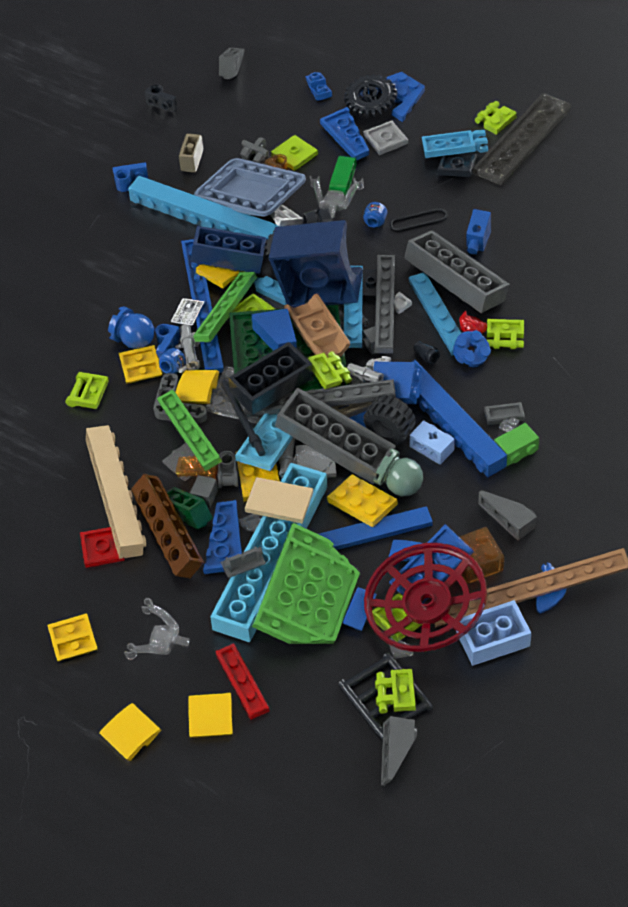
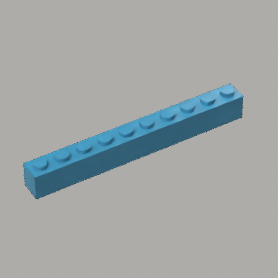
M138 176L128 188L130 201L202 227L266 237V240L269 239L268 236L274 233L275 227H280L277 224L249 214L239 213L229 207Z

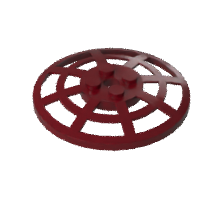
M443 543L416 544L394 553L375 570L366 587L364 610L373 631L387 644L412 652L436 650L456 642L477 623L486 604V581L478 563L460 548ZM424 553V565L411 568L403 574L394 567L406 558ZM433 553L449 554L461 559L462 562L455 570L445 565L433 564ZM468 566L477 575L481 591L469 594L467 583L461 576ZM433 571L443 572L450 576L445 582L433 578ZM388 572L395 581L388 589L385 600L373 599L378 583ZM425 572L424 579L417 580L412 584L407 580L415 574ZM458 581L462 587L463 595L452 597L449 588ZM400 585L406 589L402 600H392L394 593ZM424 599H432L429 604H422ZM481 599L473 619L466 626L460 623L467 612L469 602ZM463 603L461 611L455 619L448 614L452 605ZM372 607L385 608L387 619L392 625L391 628L384 632L379 629L374 620ZM391 608H403L407 616L397 623ZM443 620L448 624L440 630L430 632L431 624ZM412 622L422 624V632H411L406 630L405 627ZM453 628L458 631L457 634L444 641L428 645L429 638L443 635ZM400 632L405 636L421 639L420 646L401 644L389 639V637Z

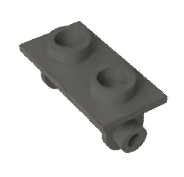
M255 546L253 549L243 552V554H237L229 558L226 557L224 561H221V565L227 577L230 578L265 565L266 562L262 556L263 551L261 547L257 548Z

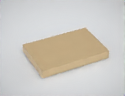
M256 477L245 506V512L303 524L313 495V488Z

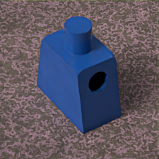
M473 210L466 233L467 251L470 254H477L478 250L484 251L491 233V212Z

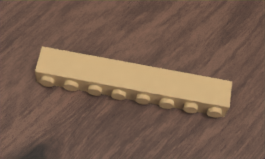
M109 425L86 428V444L119 559L142 556L143 548L146 547V538L144 535H141V522L136 518L137 508L136 505H132V492L127 488L128 478L126 475H123L124 465L122 461H119V448L114 445L115 435L111 433Z

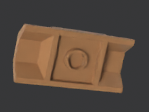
M314 294L308 303L296 308L288 304L284 305V308L289 311L294 326L315 355L325 353L327 358H329L328 353L334 351L336 355L342 356L350 346V341L318 294Z

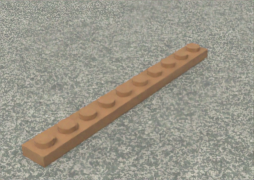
M624 548L489 588L487 589L484 610L513 600L519 603L628 570V558ZM481 599L469 602L464 617L477 612ZM463 603L452 605L448 614L455 619L461 611ZM443 620L434 623L435 628L447 624Z

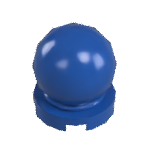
M125 306L120 307L118 315H113L109 323L108 332L111 333L109 339L118 343L122 341L123 344L132 349L148 346L152 342L155 333L152 321L143 314H134L133 310Z

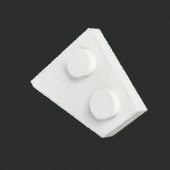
M280 205L270 214L278 226L300 225L304 220L284 205Z

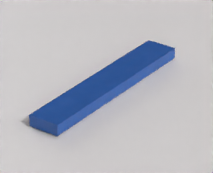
M426 506L386 516L374 527L363 522L323 532L319 535L329 539L334 544L333 547L339 550L433 526V521Z

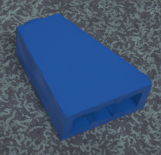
M288 309L252 314L253 330L273 351L288 342L297 349Z

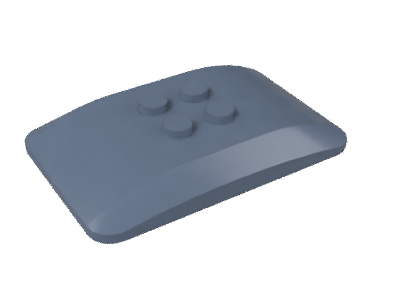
M234 158L221 167L194 194L203 199L229 207L239 213L268 216L305 183L306 177L301 173Z

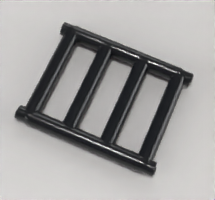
M389 652L383 655V659L347 681L343 679L338 683L343 692L382 740L383 727L376 720V717L383 713L379 712V706L369 711L364 704L365 701L378 694L377 689L373 686L357 696L352 687L387 665H390L393 670H402L403 668ZM414 681V696L420 703L415 706L416 710L407 711L400 715L399 718L412 719L424 710L430 711L433 709V705ZM389 704L387 706L388 710L394 707V704Z

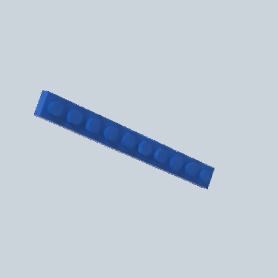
M194 239L181 241L191 298L192 300L204 301L196 317L198 330L212 311L207 280L196 273V267L199 264L191 262ZM216 334L211 342H200L205 370H218L221 373L224 372Z

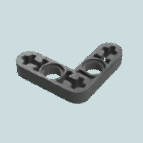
M167 373L161 379L153 408L157 419L171 421L164 410L160 412L162 407L158 403L157 398L171 390L176 392L179 381L175 373ZM183 403L188 412L191 411L190 415L197 424L206 421L207 410L203 405Z

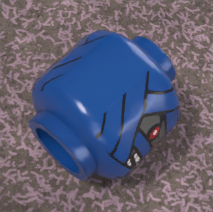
M379 202L369 203L363 215L364 222L372 228L382 226L387 216V208Z
M170 348L159 358L160 369L166 374H176L181 367L186 365L185 355L176 348Z

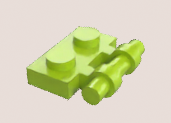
M498 101L487 105L486 109L480 111L475 118L476 123L484 122V129L496 135L517 117V112L505 106L500 109L497 108L500 105Z
M487 319V337L494 338V340L487 339L489 346L494 347V349H499L500 347H510V349L523 348L524 341L516 340V338L524 339V320ZM500 338H511V340H500Z
M334 351L328 353L329 358H327L325 353L308 357V360L312 363V371L324 389L341 385L342 379L346 383L352 381L349 370L343 366L341 358Z
M412 669L391 670V678H385L383 672L376 674L375 688L378 691L376 704L379 706L380 713H387V706L389 704H394V712L416 710ZM392 687L393 694L386 695V689Z

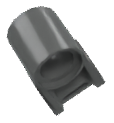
M223 451L219 454L222 462L218 464L219 488L231 485L238 487L235 455L231 451Z

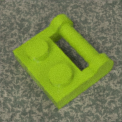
M83 372L77 373L76 383L65 403L70 407L81 406L97 409L109 382L108 377ZM87 382L81 397H78L82 385Z

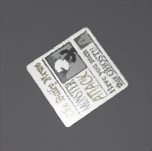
M183 298L171 322L193 325L204 301Z

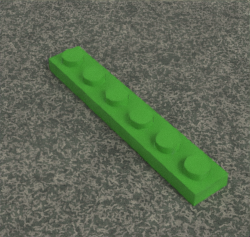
M240 272L193 335L195 342H211L229 318V313L233 312L256 280L255 272Z
M174 390L158 397V403L203 469L207 471L221 463L220 456Z

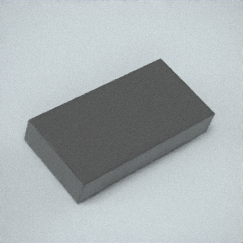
M521 402L484 407L487 425L525 421Z

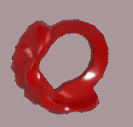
M464 311L459 318L462 332L477 330L484 333L487 330L486 323L476 317L468 316L467 311Z

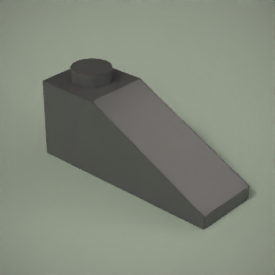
M228 48L219 56V76H223L224 79H233L238 74L244 49Z
M483 490L479 492L478 504L517 540H520L536 528L537 516L531 509H528L521 503Z
M390 716L383 723L382 786H386L393 779L410 747L416 740L417 728H415V720Z

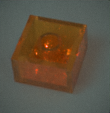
M487 527L460 536L474 551L470 556L480 566L484 578L503 571L504 555ZM470 566L462 573L467 584L478 580L477 575Z

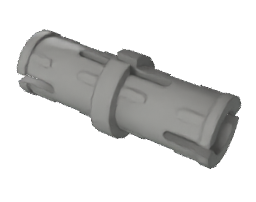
M351 363L347 367L350 375L360 378L361 381L376 382L384 380L383 373L373 371L367 366L361 367Z

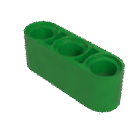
M338 157L330 181V194L347 196L356 169V158Z

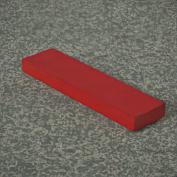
M233 643L215 651L250 720L269 712V706L236 645Z

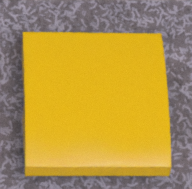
M204 264L196 267L197 274L221 288L233 282L240 272H245Z
M155 345L119 353L127 384L163 376Z
M185 370L179 380L175 393L182 403L210 404L212 389L217 387L219 371Z
M87 613L48 625L58 662L98 650Z
M231 693L189 696L190 738L233 735Z
M131 703L119 712L99 733L120 754L131 761L144 745L148 746L154 740L161 729L137 706Z

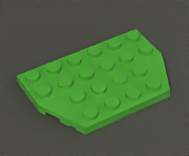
M293 523L252 627L288 644H333L336 641L360 572L348 562L344 555L341 556L333 547L334 544L329 539Z

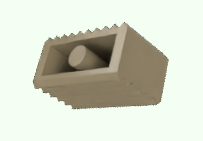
M186 134L179 155L181 171H197L203 152L201 135Z

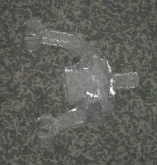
M310 176V185L314 187L319 207H328L331 218L334 217L335 210L346 209L355 191L364 187L363 178L359 182L354 178V183L347 191L345 198L344 193L338 190L328 191L323 198L320 188V176L317 179H313Z
M146 598L144 603L149 606L141 607L143 613H154L167 625H155L149 645L135 646L129 643L127 648L132 651H125L124 654L127 659H134L137 653L168 655L175 644L189 646L190 638L178 636V623L165 610L153 605L150 598Z

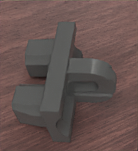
M258 138L255 144L246 140L242 141L243 149L240 153L242 159L249 161L251 156L254 155L253 162L264 164L267 161L270 163L272 157L269 156V151L265 149L267 143L264 138Z

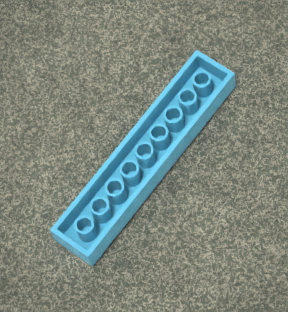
M290 463L281 482L313 488V495L303 524L262 516L245 551L251 550L255 546L257 548L261 547L263 551L262 556L266 564L230 578L210 616L212 630L251 642L257 630L252 627V624L290 527L295 523L307 529L327 489V473Z

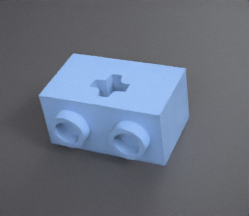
M423 421L410 434V447L441 465L454 451V438L450 434L437 429L434 425Z

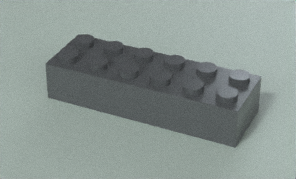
M431 230L408 241L404 258L464 302L471 305L475 310L483 313L505 302L510 284Z
M299 388L295 390L278 413L275 427L371 484H374L373 479L379 476L376 471L384 457H390L392 454L390 450L396 447V445Z

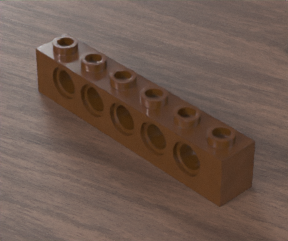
M143 474L131 489L135 501L141 508L149 528L153 531L157 543L160 545L165 558L172 568V572L178 577L191 578L204 561L159 477Z

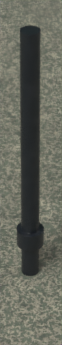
M222 381L221 386L249 437V443L255 448L259 456H264L266 452L262 446V440L253 430L238 400L230 393L228 381Z

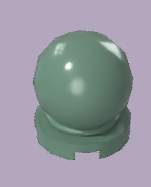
M392 448L390 450L391 456L384 457L376 471L379 476L378 478L375 477L373 482L380 486L386 482L388 489L395 495L401 497L410 496L420 489L423 482V471L414 460L409 458L399 459L400 452Z

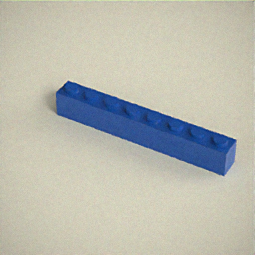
M414 360L413 362L423 369V378L419 386L420 395L417 398V403L421 410L430 416L433 423H437L441 427L442 432L448 433L454 438V445L460 448L467 459L472 460L477 469L487 477L505 468L507 454L432 376Z

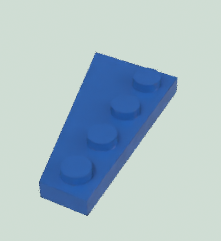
M348 107L320 119L322 127L351 157L359 160L369 155V149L360 135Z
M236 500L216 504L213 528L209 538V548L206 553V563L203 568L204 574L224 572L221 561H224L226 557L229 558L242 554Z

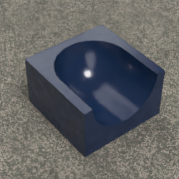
M345 220L275 227L269 260L288 305L294 308L309 302L314 294H318L325 305L358 303L363 270L362 267H350L346 246L347 224Z

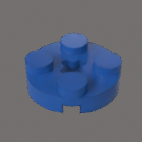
M477 330L461 333L453 346L455 358L461 364L469 365L468 367L482 365L491 352L488 341ZM469 346L474 347L475 352L468 350Z

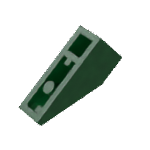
M172 487L167 491L179 517L187 525L199 529L206 526L207 522L213 519L204 499L176 487Z

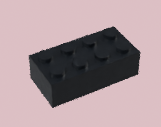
M288 342L229 377L230 393L254 415L313 379L312 363Z

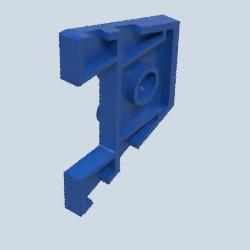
M399 72L388 76L387 80L390 79L395 84L397 89V99L395 102L400 104L392 110V116L403 122L406 119L407 113L411 112L414 103L416 104L425 92V86L405 73Z

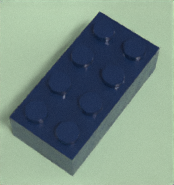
M197 226L191 262L199 265L204 264L227 268L233 271L239 270L260 274L266 237Z

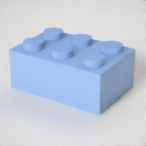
M515 600L483 610L477 623L467 634L460 638V642L473 666L530 647L531 631ZM476 613L463 617L460 623L466 626Z

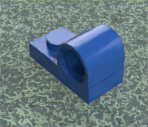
M146 162L113 167L115 184L118 191H129L128 188L138 176L148 179Z
M160 324L156 327L155 333L158 345L156 354L158 359L170 348H176L175 346L181 339L178 326Z

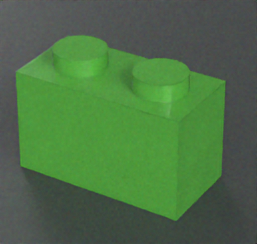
M524 423L494 439V442L507 454L506 466H509L512 463L519 462L527 455L534 454L538 450L539 437Z

